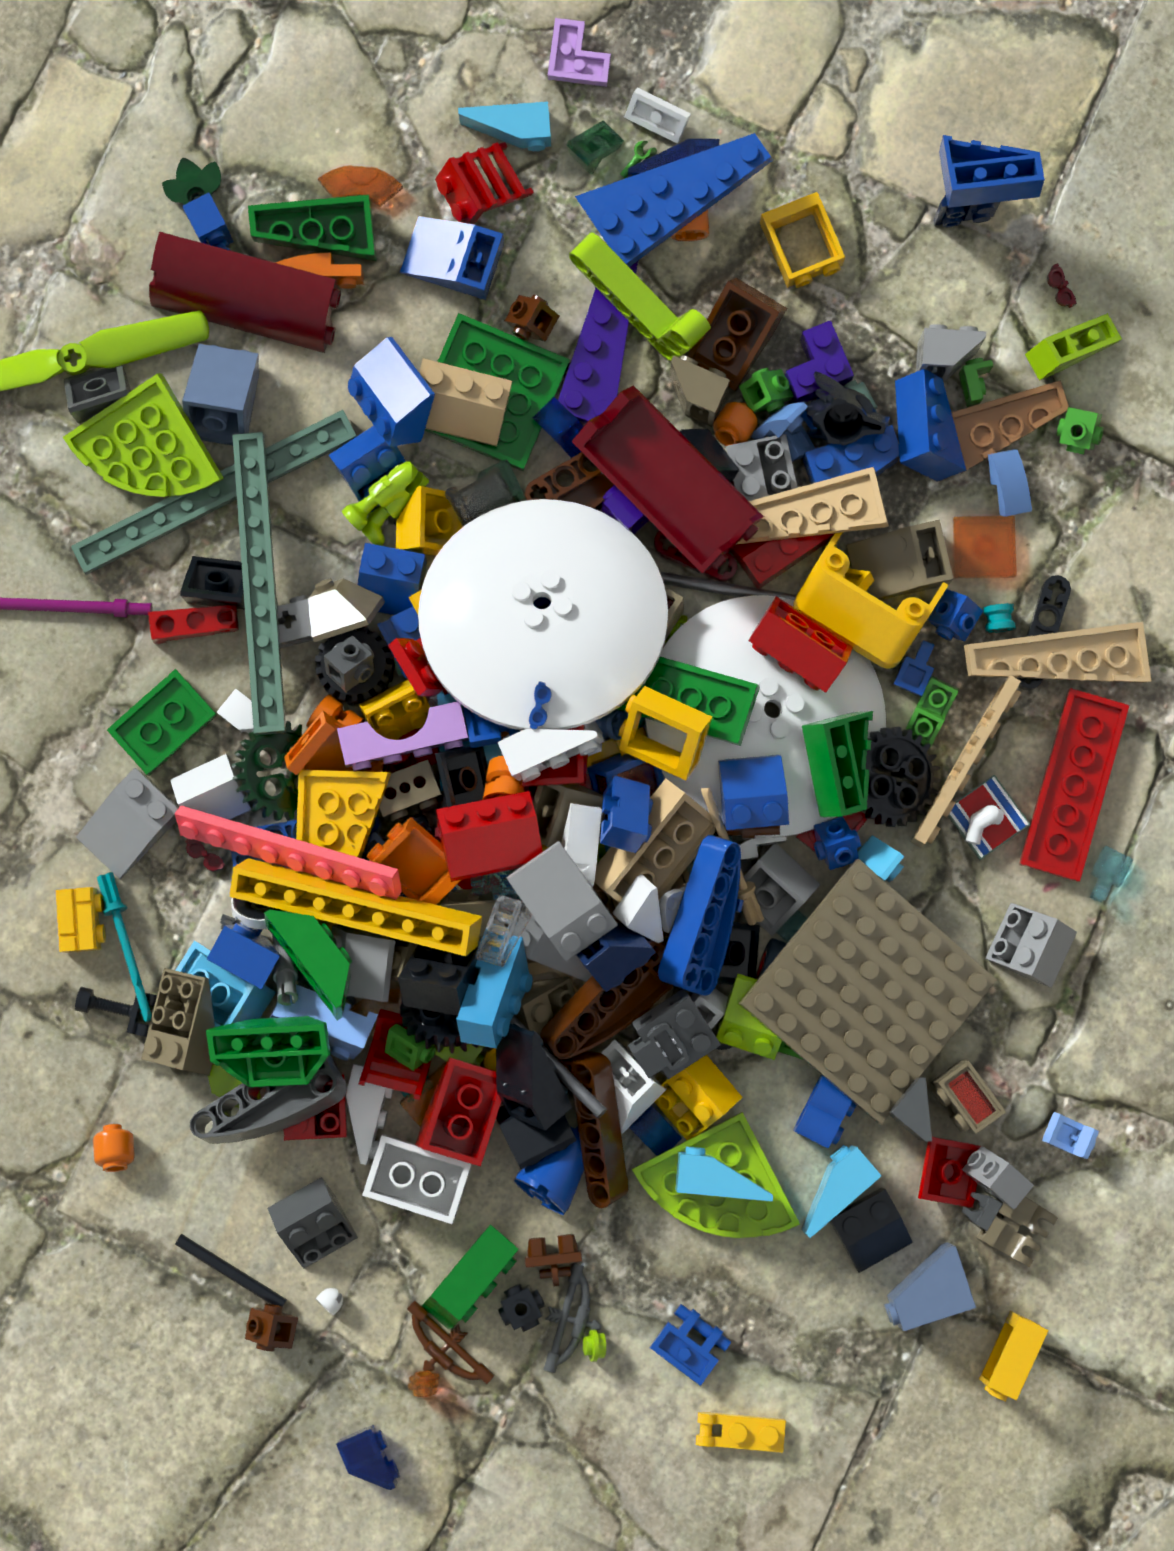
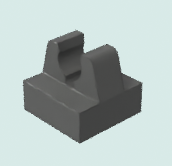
M972 1192L970 1196L978 1201L980 1207L974 1211L963 1207L962 1212L973 1224L988 1231L1003 1204L988 1195Z

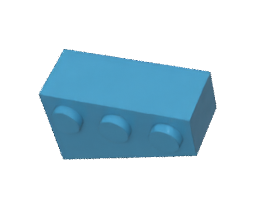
M487 931L485 941L488 943L486 955L484 958L478 957L475 967L480 969L475 985H468L456 1020L461 1042L496 1049L502 1037L507 1035L514 1014H518L525 992L530 991L533 977L529 973L523 937Z

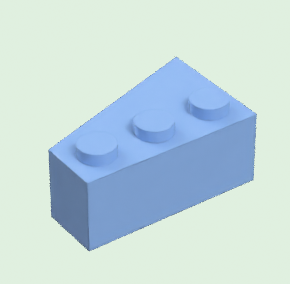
M296 985L298 1000L295 1003L292 1002L291 995V1005H282L277 1001L270 1018L309 1016L326 1022L331 1049L330 1053L342 1060H348V1058L354 1060L362 1051L378 1014L370 1011L367 1017L350 1011L351 1004L345 1003L343 1017L337 1021L315 991Z

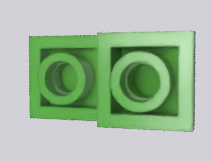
M931 676L906 726V729L912 730V736L921 735V743H930L932 746L959 689Z

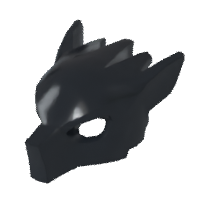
M817 371L814 372L815 382L820 389H817L815 392L819 399L812 400L810 404H807L808 408L805 410L807 415L812 417L813 426L816 427L815 429L807 430V434L810 437L823 438L831 444L847 445L865 435L884 434L886 427L889 425V416L876 413L872 403L864 394L843 387L827 375Z

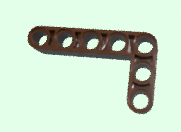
M588 1051L568 1059L556 1057L607 1109L600 1118H597L574 1095L588 1197L596 1207L600 1209L606 1208L624 1197L628 1192V1179L611 1062L602 1053Z

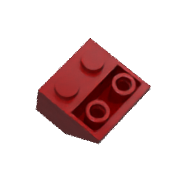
M333 1080L325 1084L324 1093L332 1088ZM345 1096L340 1102L321 1113L283 1129L284 1141L347 1137Z

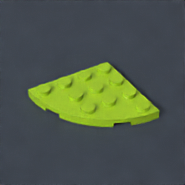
M157 373L126 396L120 398L62 437L71 451L85 466H89L102 476L106 482L132 493L158 497L185 495L208 488L224 479L162 373Z
M743 1112L632 1168L638 1181L654 1201L676 1219L703 1232L724 1237L750 1238L773 1235L800 1225ZM686 1147L705 1148V1154L713 1156L769 1191L773 1195V1201L677 1193L675 1186L678 1152H685Z

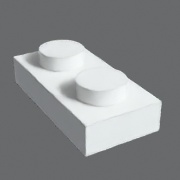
M637 87L632 95L624 118L678 144L691 113Z

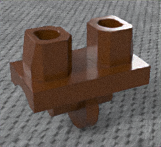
M574 1234L557 1236L559 1252L547 1253L545 1237L529 1238L528 1256H525V1266L551 1265V1269L539 1270L540 1279L552 1278L553 1287L560 1286L559 1277L571 1276L570 1266L558 1268V1264L582 1262L581 1250H578Z

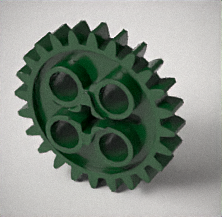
M286 721L287 733L256 736L254 730L251 731L249 736L252 741L244 739L240 742L246 750L235 752V755L242 759L241 762L232 764L233 768L240 770V774L232 777L233 780L242 782V785L236 789V792L245 791L247 793L242 802L253 801L252 812L263 808V818L269 817L273 812L275 821L281 820L283 814L287 821L294 819V812L297 815L298 790L295 788L294 780L298 775L291 772L286 775L279 773L258 777L257 772L272 771L279 767L287 769L284 757L289 752L290 747L294 746L303 735L302 725L299 724L291 730L290 721ZM261 750L266 751L270 755L271 762L269 766L261 762ZM266 781H270L275 785L276 792L274 796L267 794L265 791Z

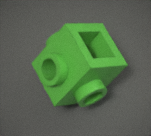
M768 368L760 369L751 375L752 378L739 385L747 406L754 413L767 411L768 414H772L785 406L784 402L794 397L789 381L782 369L769 371Z
M1068 407L1065 419L1061 418L1057 429V436H1060L1059 443L1067 444L1066 451L1084 454L1085 449L1094 450L1095 444L1099 445L1103 436L1104 428L1100 427L1102 414ZM1082 427L1083 433L1081 436H1078L1077 431Z

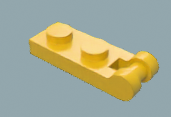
M698 1412L697 1422L700 1423V1433L696 1435L695 1443L698 1446L780 1453L784 1451L785 1419ZM713 1424L722 1425L721 1436L712 1435Z

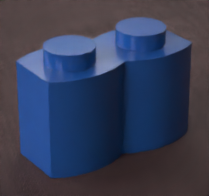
M820 1075L793 1131L829 1148L831 1143L836 1145L844 1131V1128L840 1127L845 1115L851 1117L857 1105Z

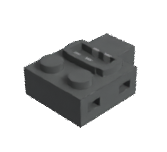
M682 989L631 1022L640 1037L630 1043L628 1047L648 1078L663 1070L667 1078L670 1079L721 1044L686 990Z

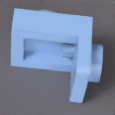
M1053 1112L1042 1141L1070 1154L1088 1159L1095 1147L1099 1131Z

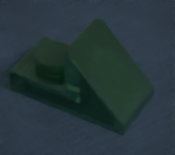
M602 120L569 140L566 146L570 155L589 174H593L601 160L618 150L624 140Z

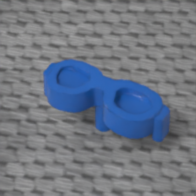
M539 681L535 687L534 700L536 704L529 716V724L532 729H537L538 726L544 725L547 720V712L542 708V704L548 703L552 694L545 682Z

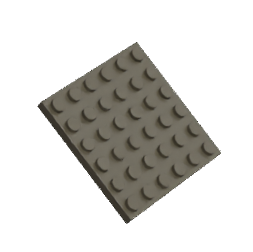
M856 859L738 1004L874 1121L882 1125L890 1115L889 1111L912 1082L922 1075L997 979L860 859Z

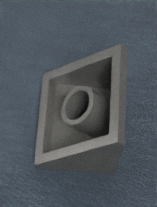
M123 365L114 368H96L64 379L68 410L77 423L89 420L131 392Z
M919 1077L912 1082L889 1113L894 1120L918 1140L928 1142L932 1141L927 1084L925 1077Z

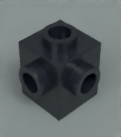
M517 1284L504 1291L505 1297L501 1298L500 1303L502 1307L498 1311L505 1326L511 1324L514 1330L521 1327L522 1331L525 1332L540 1324L538 1318L543 1316L541 1308L545 1307V1303L538 1289L532 1291L530 1285L522 1288L521 1284ZM523 1303L527 1306V1312L524 1315H519L515 1311L517 1304Z

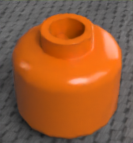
M729 402L715 418L713 429L717 440L722 445L728 446L748 442L757 428L758 420L756 414L746 403Z
M122 1125L103 1126V1131L98 1132L93 1137L94 1161L96 1165L103 1167V1171H123L128 1168L127 1165L134 1161L133 1134L128 1130L122 1129Z

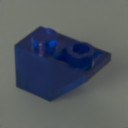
M374 1424L338 1440L336 1445L348 1474L388 1490L396 1488L398 1484L397 1478L400 1477L399 1470L393 1459L388 1460L384 1451L385 1448H388L385 1436L381 1430L376 1431Z

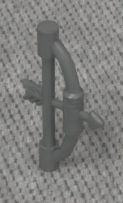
M572 1263L571 1276L568 1277L569 1286L562 1311L548 1306L550 1315L544 1320L558 1323L552 1349L548 1351L543 1369L547 1372L556 1373L557 1366L571 1357L580 1340L583 1339L586 1327L597 1331L602 1328L596 1319L593 1322L588 1321L591 1310L589 1308L590 1292L588 1282L583 1274L584 1265ZM580 1284L582 1299L575 1318L569 1316L576 1286ZM566 1323H574L571 1333L572 1339L564 1353L560 1355L558 1353Z

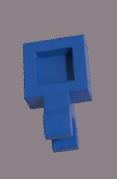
M923 640L915 659L906 656L893 685L922 697L934 670L933 667L926 665L934 644Z

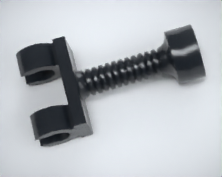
M80 987L75 1002V1011L88 1013L90 1009L98 1008V1010L101 1009L102 1011H110V1013L128 1016L130 1020L126 1032L147 1037L150 1025L137 1023L140 1007L136 996L134 1004L130 1006V1004L127 1005L126 1003L121 1004V1002L97 998L94 995V989ZM145 993L149 1006L154 1007L157 995Z

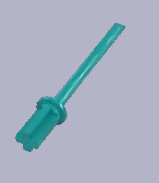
M113 872L99 875L97 881L105 904L103 914L104 916L113 917L144 1022H151L152 1013L121 914L128 907L121 901Z

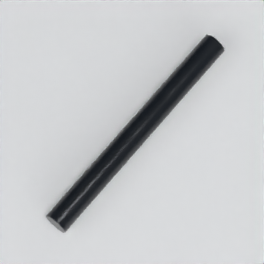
M181 1234L177 1239L175 1245L266 1302L282 1307L285 1305L286 1298L190 1238Z

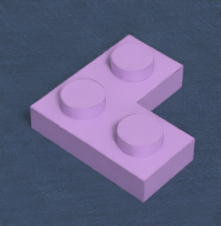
M555 18L548 80L607 87L611 54L582 50L585 21Z

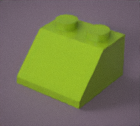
M738 973L727 1000L725 1014L720 1019L716 1038L720 1043L775 1060L782 1041L738 1004L756 983L757 979Z

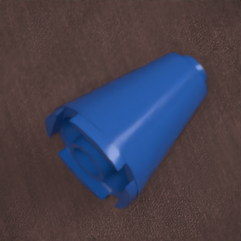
M578 1126L576 1128L571 1127L577 1141L562 1151H556L542 1158L537 1164L523 1168L514 1179L517 1186L532 1199L535 1196L542 1201V1206L559 1215H564L569 1210L584 1172Z

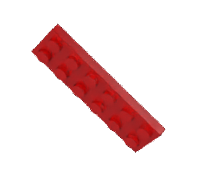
M1073 688L1068 689L1019 865L1080 882L1130 705Z

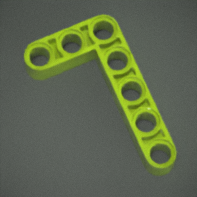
M589 233L569 253L572 263L667 360L671 361L673 356L680 357L688 352L710 330L709 322L697 310L690 309L677 318L595 233Z

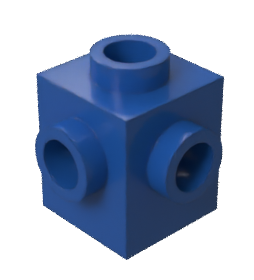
M946 589L929 616L928 621L937 628L935 633L948 641L955 638L965 642L983 610L968 596Z
M843 816L813 825L816 838L814 843L815 853L819 861L824 859L829 870L844 867L859 859L857 848L861 847L859 835L855 829L851 830Z

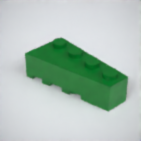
M369 195L248 205L250 234L254 242L321 253L331 252L334 255L377 261L372 205Z

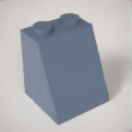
M198 344L182 403L183 411L188 416L202 441L233 446L232 435L249 433L260 373L258 353L222 348L216 345Z
M949 1242L941 1244L887 1294L889 1303L884 1304L890 1323L892 1322L894 1326L897 1325L902 1331L976 1308L956 1246Z

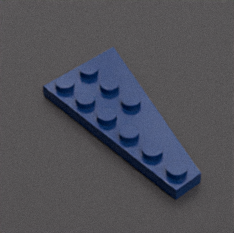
M753 133L575 197L607 245L630 267L774 160L756 134Z

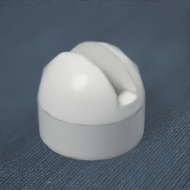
M327 1288L315 1298L333 1316L343 1305V1296L335 1288Z

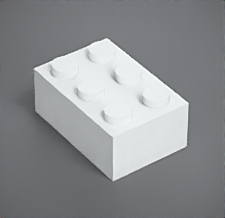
M383 1134L381 1135L362 1196L453 1224L472 1164L421 1149L415 1143Z

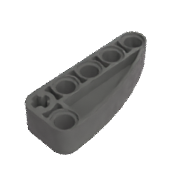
M329 1055L308 1085L248 1087L243 1083L196 1112L190 1120V1130L194 1136L210 1144L233 1143L272 1134L303 1122L340 1102L347 1091L346 1082L332 1056ZM333 1080L332 1088L324 1093L325 1084ZM262 1088H266L264 1097L258 1100L259 1091ZM239 1104L238 1113L235 1116H231L233 1107ZM213 1121L211 1130L205 1133L206 1125Z

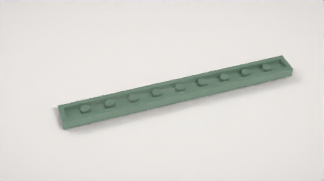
M344 410L265 448L268 483L342 447L357 437ZM233 464L221 470L220 473L224 479L208 488L185 495L170 496L72 545L71 548L83 572L88 575L237 500L235 465Z
M263 432L235 434L232 437L253 729L256 736L287 733L265 435Z

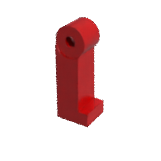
M226 605L148 612L151 640L154 644L167 643L166 641L231 633L239 630L236 606Z

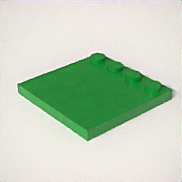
M458 313L438 362L512 381L498 444L495 447L425 429V431L524 471L570 359Z

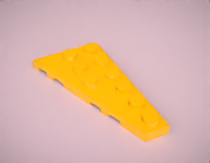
M301 770L298 775L296 839L362 858L391 772ZM316 919L320 925L325 923L331 931L332 926L338 925L336 923Z

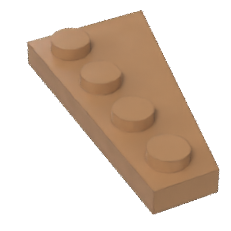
M1061 380L951 412L966 471L986 460L988 454L1003 450L1067 412L1069 406Z

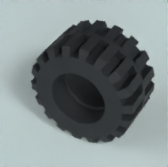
M368 627L357 628L327 638L324 644L321 643L318 648L320 652L315 658L317 668H315L316 674L327 693L339 702L355 706V704H360L389 689L388 684L393 681L395 663L387 643L377 632L370 631ZM353 635L361 644L366 643L373 651L374 673L365 682L359 683L345 692L326 674L324 655L330 652L337 643L344 642Z

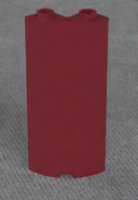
M159 231L151 270L154 271L153 280L149 284L151 306L179 314L199 310L204 313L208 322L325 353L327 345H332L336 328L332 327L330 315L332 308L337 309L341 298V290H338L336 279Z
M634 385L621 391L602 414L590 419L572 440L574 445L702 574L711 567L715 570L721 567L729 558L726 554L742 538L747 542L760 529L756 524L764 516Z

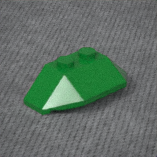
M270 909L264 912L268 930L273 934L337 1021L341 1019L351 978L350 964L352 960L343 947L338 949L332 941L334 936L325 923L320 925L314 916Z
M309 1016L249 1019L206 1030L210 1062L216 1066H221L227 1073L248 1087L308 1085L331 1054L326 1022Z

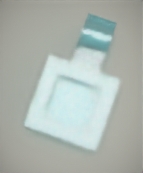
M1104 846L1091 872V875L1099 879L1090 898L1101 903L1105 901L1111 885L1117 888L1121 887L1134 859L1108 846Z
M517 869L471 878V894L482 896L493 891V899H521L506 878Z

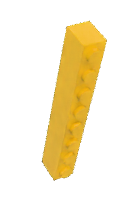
M250 858L233 867L229 896L232 898L292 913L314 916L316 919L462 956L468 955L478 946L483 917L480 915L403 896H398L396 900L385 896H378L374 893L351 888L335 881L321 879L308 873L294 871L290 868Z

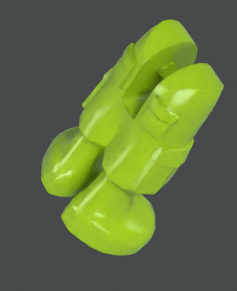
M406 461L395 466L387 476H383L369 487L368 492L370 495L357 503L347 505L341 512L358 531L363 532L372 544L382 546L385 542V537L382 533L384 522L390 515L394 519H398L418 486L426 487L429 479L422 472L418 471L410 461ZM378 504L380 505L377 509L371 512Z

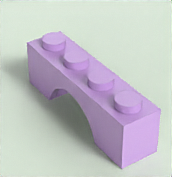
M458 701L430 707L424 726L415 735L406 739L392 740L379 735L368 722L337 728L346 768L352 767L353 771L371 768V762L383 760L384 765L402 761V755L414 753L415 758L433 754V748L444 746L445 751L463 747L462 742L468 741L462 708Z

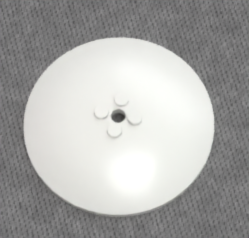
M539 499L511 503L493 509L469 522L455 533L437 554L427 572L419 600L418 619L422 646L430 667L443 687L465 708L481 718L501 726L517 730L532 729L529 724V716L536 704L534 700L535 687L541 681L545 682L546 686L550 688L552 696L548 703L542 704V708L547 712V720L544 725L538 726L537 729L566 730L594 722L610 714L628 701L646 682L661 655L665 643L668 605L663 579L655 561L642 542L630 530L628 531L612 517L591 507L562 500ZM539 597H546L551 601L550 606L546 609H538L533 603Z
M751 595L719 602L694 615L671 636L660 657L752 682L760 686L742 744L738 746L706 737L699 763L686 781L662 770L664 778L685 792L706 811H708L701 788H710L722 818L718 760L781 755L788 796L789 825H780V835H758L755 837H787L811 831L814 829L813 825L835 818L820 817L802 725L851 712L873 711V721H869L868 738L870 739L871 731L880 732V728H886L885 702L881 685L870 660L853 649L847 664L826 693L821 689L816 691L810 688L804 682V678L796 672L789 673L778 665V660L769 654L764 656L755 651L752 643L748 640L776 596ZM779 597L793 607L794 600ZM772 702L778 706L779 716L777 718H771L766 715L764 711L766 703ZM644 718L645 731L648 738L682 753L687 733L670 725Z

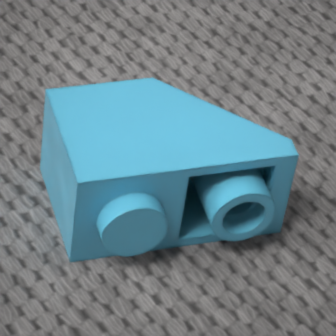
M873 835L858 851L859 859L883 881H893L904 867L900 862L905 856Z

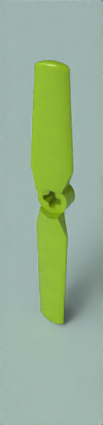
M198 310L100 330L79 342L80 344L69 343L60 350L36 349L1 359L0 391L42 383L64 371L74 376L86 372L89 368H114L202 342L209 338V325L204 313ZM72 353H76L78 357H82L81 359L77 360L76 366H73L70 362H67V360L71 359Z

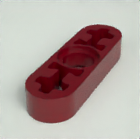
M661 531L657 532L654 538V548L660 556L702 574L683 554L681 557L676 556L678 553L677 548L670 546L667 550H664L662 548L663 543L659 540L661 538L666 539ZM727 553L726 555L729 558L726 561L729 562L728 568L732 569L731 572L725 571L721 575L718 573V569L715 570L711 567L703 575L719 582L730 581L736 574L737 562L731 554Z

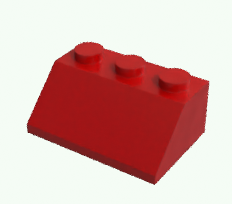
M835 533L736 544L730 551L754 586L762 588L830 542Z
M777 596L748 640L752 643L755 651L764 656L769 654L778 660V665L789 673L796 672L804 678V682L810 688L816 691L821 689L825 693L847 664L853 649L852 646Z
M530 791L436 809L438 833L451 882L518 869L543 852L537 816Z

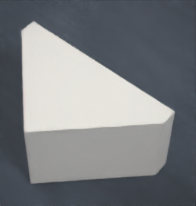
M643 874L635 878L613 911V914L627 928L660 943L664 939L658 890Z

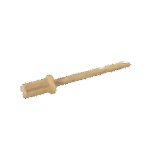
M701 788L718 837L730 841L710 788ZM740 869L737 899L744 900L742 911L749 925H755L756 922L764 920L754 893L756 886L754 882L745 881Z

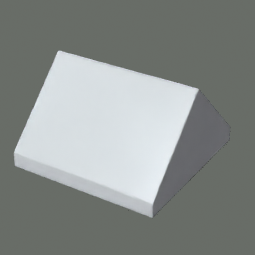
M227 754L170 779L179 807L185 806L229 820L252 810L248 802H242L245 798L244 792H236V789L241 785L239 781L232 778L236 774Z

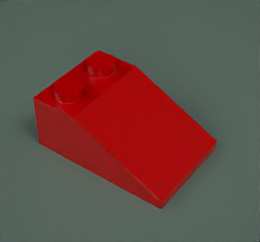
M449 1057L425 1112L415 1145L421 1149L481 1167L501 1104V1099L497 1093L496 1071Z

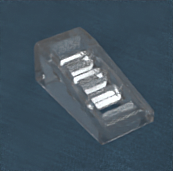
M499 895L475 956L478 960L501 967L505 965L532 916L522 901ZM498 935L504 936V939H497ZM492 946L500 948L499 952L491 951L490 949Z

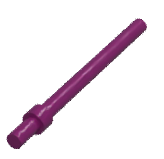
M0 597V610L114 614V617L127 618L128 615H148V612L153 610L152 603H130L128 599H115L114 602Z

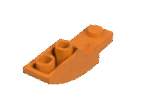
M331 252L300 255L276 262L281 265L336 279L337 285L340 288L352 289L356 288V285H364L362 265L334 264Z

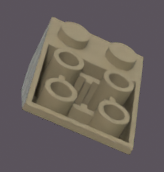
M940 520L904 527L846 545L851 568L871 572L874 582L866 592L879 600L938 588L943 582L949 585L953 580Z
M164 968L144 1044L142 1060L210 1076L213 1063L210 1062L206 1030L214 1028L215 1024L209 978Z

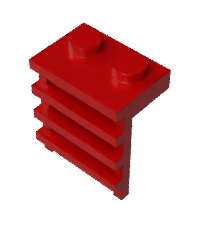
M496 142L491 147L485 149L481 147L476 152H466L461 157L449 158L435 178L438 190L446 198L451 207L452 215L458 222L475 225L483 212L529 197L534 193L532 188H523L503 150H506L508 147L506 142L500 144ZM489 155L493 156L513 194L510 195ZM474 160H478L499 199L494 198Z
M380 1009L373 1040L358 1085L365 1086V1083H370L413 1094V1099L420 1100L431 1061L427 1064L423 1063L412 1071L384 1052L389 1029L395 1024L402 1026V1017H400L399 1013Z

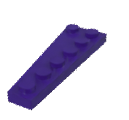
M638 261L629 267L635 274H637ZM595 288L555 408V413L585 423L602 414L618 396L629 321L597 288Z

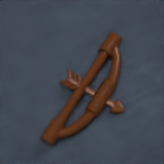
M414 1300L407 1308L412 1314V1326L424 1350L432 1357L430 1361H424V1372L433 1371L435 1369L433 1365L437 1362L445 1370H449L464 1379L482 1380L487 1385L495 1375L483 1363L479 1364L458 1344L465 1338L468 1332H461L459 1324H457L448 1335L427 1315L429 1312ZM421 1321L445 1342L441 1349L436 1343L427 1338L420 1326ZM451 1347L474 1371L469 1372L455 1365L454 1361L445 1352Z

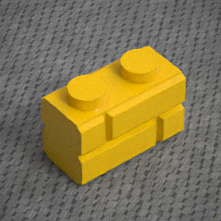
M94 887L56 890L59 951L71 953L101 950V943L106 941L104 924H99V912L104 911L102 893L97 894V888Z

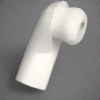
M988 805L972 814L965 842L980 845L984 828L991 824L999 825L1004 819L1003 811L994 805Z

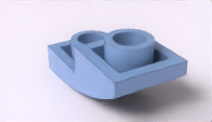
M804 402L781 407L753 432L751 438L757 440L775 435L779 438L787 430L793 433L804 421L801 415L808 406Z
M1013 449L988 454L991 485H997L1000 516L1007 517L1031 512L1029 486L1018 450Z

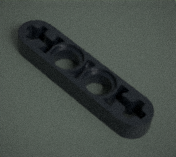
M1051 576L1044 582L1026 637L1058 633L1071 592L1070 583L1063 576ZM1055 583H1059V589L1064 591V593H1060L1056 597L1054 605L1043 604V600L1049 602L1053 591L1048 589V586L1052 587ZM1045 610L1052 612L1055 616L1054 625L1050 627L1043 626L1039 621L1040 612ZM1017 678L1021 681L1018 687L1028 691L1037 688L1043 681V679H1037L1027 684L1025 682L1026 678Z

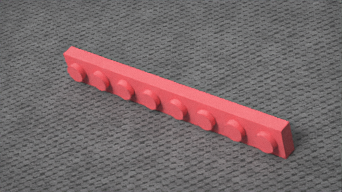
M180 806L175 812L180 836H184L187 839H194L211 844L214 847H221L241 855L258 858L267 863L278 864L291 868L294 871H301L318 876L321 879L335 881L351 888L374 893L378 896H385L396 900L402 892L399 872L396 868L185 806Z

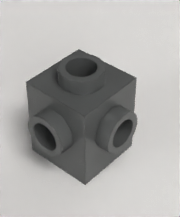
M352 635L344 642L337 643L330 652L324 655L326 674L347 692L357 684L368 680L374 673V653L366 643L361 644Z

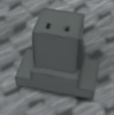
M223 914L220 921L222 924L221 929L225 925L240 923V920Z

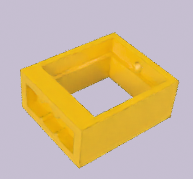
M818 192L761 214L760 225L787 288L793 285L796 288H800L811 283L813 277L821 274L827 277L841 270L840 267L843 266L845 255ZM813 215L831 258L792 273L775 229Z
M644 686L637 696L632 695L626 705L625 712L629 714L628 718L622 723L618 736L622 737L619 750L686 781L699 763L712 716ZM641 714H646L687 733L682 753L637 733Z
M1010 1311L979 1377V1380L986 1385L984 1390L1006 1402L1008 1397L1017 1401L1049 1330Z

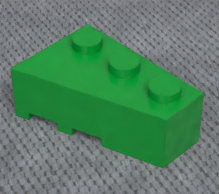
M873 711L851 712L802 725L820 817H842L867 809L869 770H866L867 750H871V740H868L869 721H873Z
M490 1224L431 1296L423 1303L422 1307L449 1331L461 1319L466 1323L478 1309L474 1305L481 1295L486 1299L498 1285L493 1281L500 1272L506 1275L517 1262L513 1256L519 1248Z

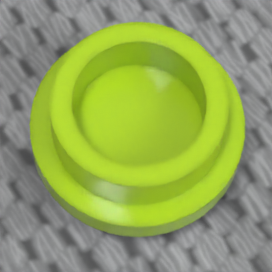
M590 1330L588 1336L583 1338V1352L585 1356H589L591 1362H597L598 1358H605L606 1355L605 1334L598 1333L597 1330Z

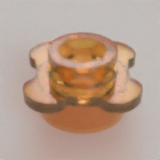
M431 1371L416 1372L413 1376L409 1377V1382L411 1383L408 1384V1389L412 1390V1394L416 1397L432 1396L437 1393V1387L439 1386L437 1380L440 1379V1375Z

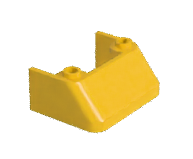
M844 532L835 533L795 597L793 607L852 646L854 651L878 666L886 669L894 668L906 654L945 592L948 584L945 582L941 584L929 604L919 598L909 597L904 599L897 610L844 578L849 569L850 561L843 551L836 548Z

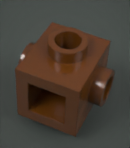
M518 295L504 321L514 328L512 333L520 339L528 341L529 338L546 342L560 315L548 306V302L539 296L532 295L530 298Z
M265 1304L264 1309L251 1308L246 1325L245 1339L257 1343L256 1348L264 1351L274 1352L275 1348L292 1349L298 1317L283 1313V1307L274 1304Z

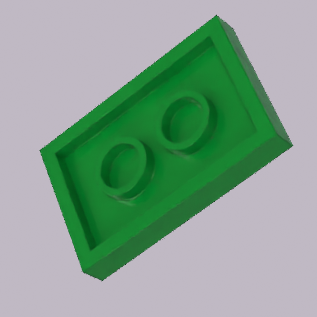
M174 669L112 724L107 731L144 773L150 776L212 721L217 714L186 679Z

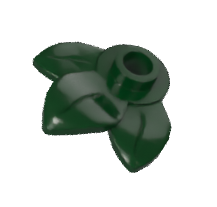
M181 158L176 170V179L162 182L163 190L169 200L184 205L193 201L194 197L203 196L207 193H210L213 198L212 194L221 185V172L215 161L209 163L201 170L194 162L187 158Z

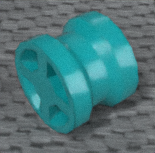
M1005 603L983 607V614L987 616L988 622L985 625V632L1000 633L1015 630L1016 622L1012 620L1014 604Z

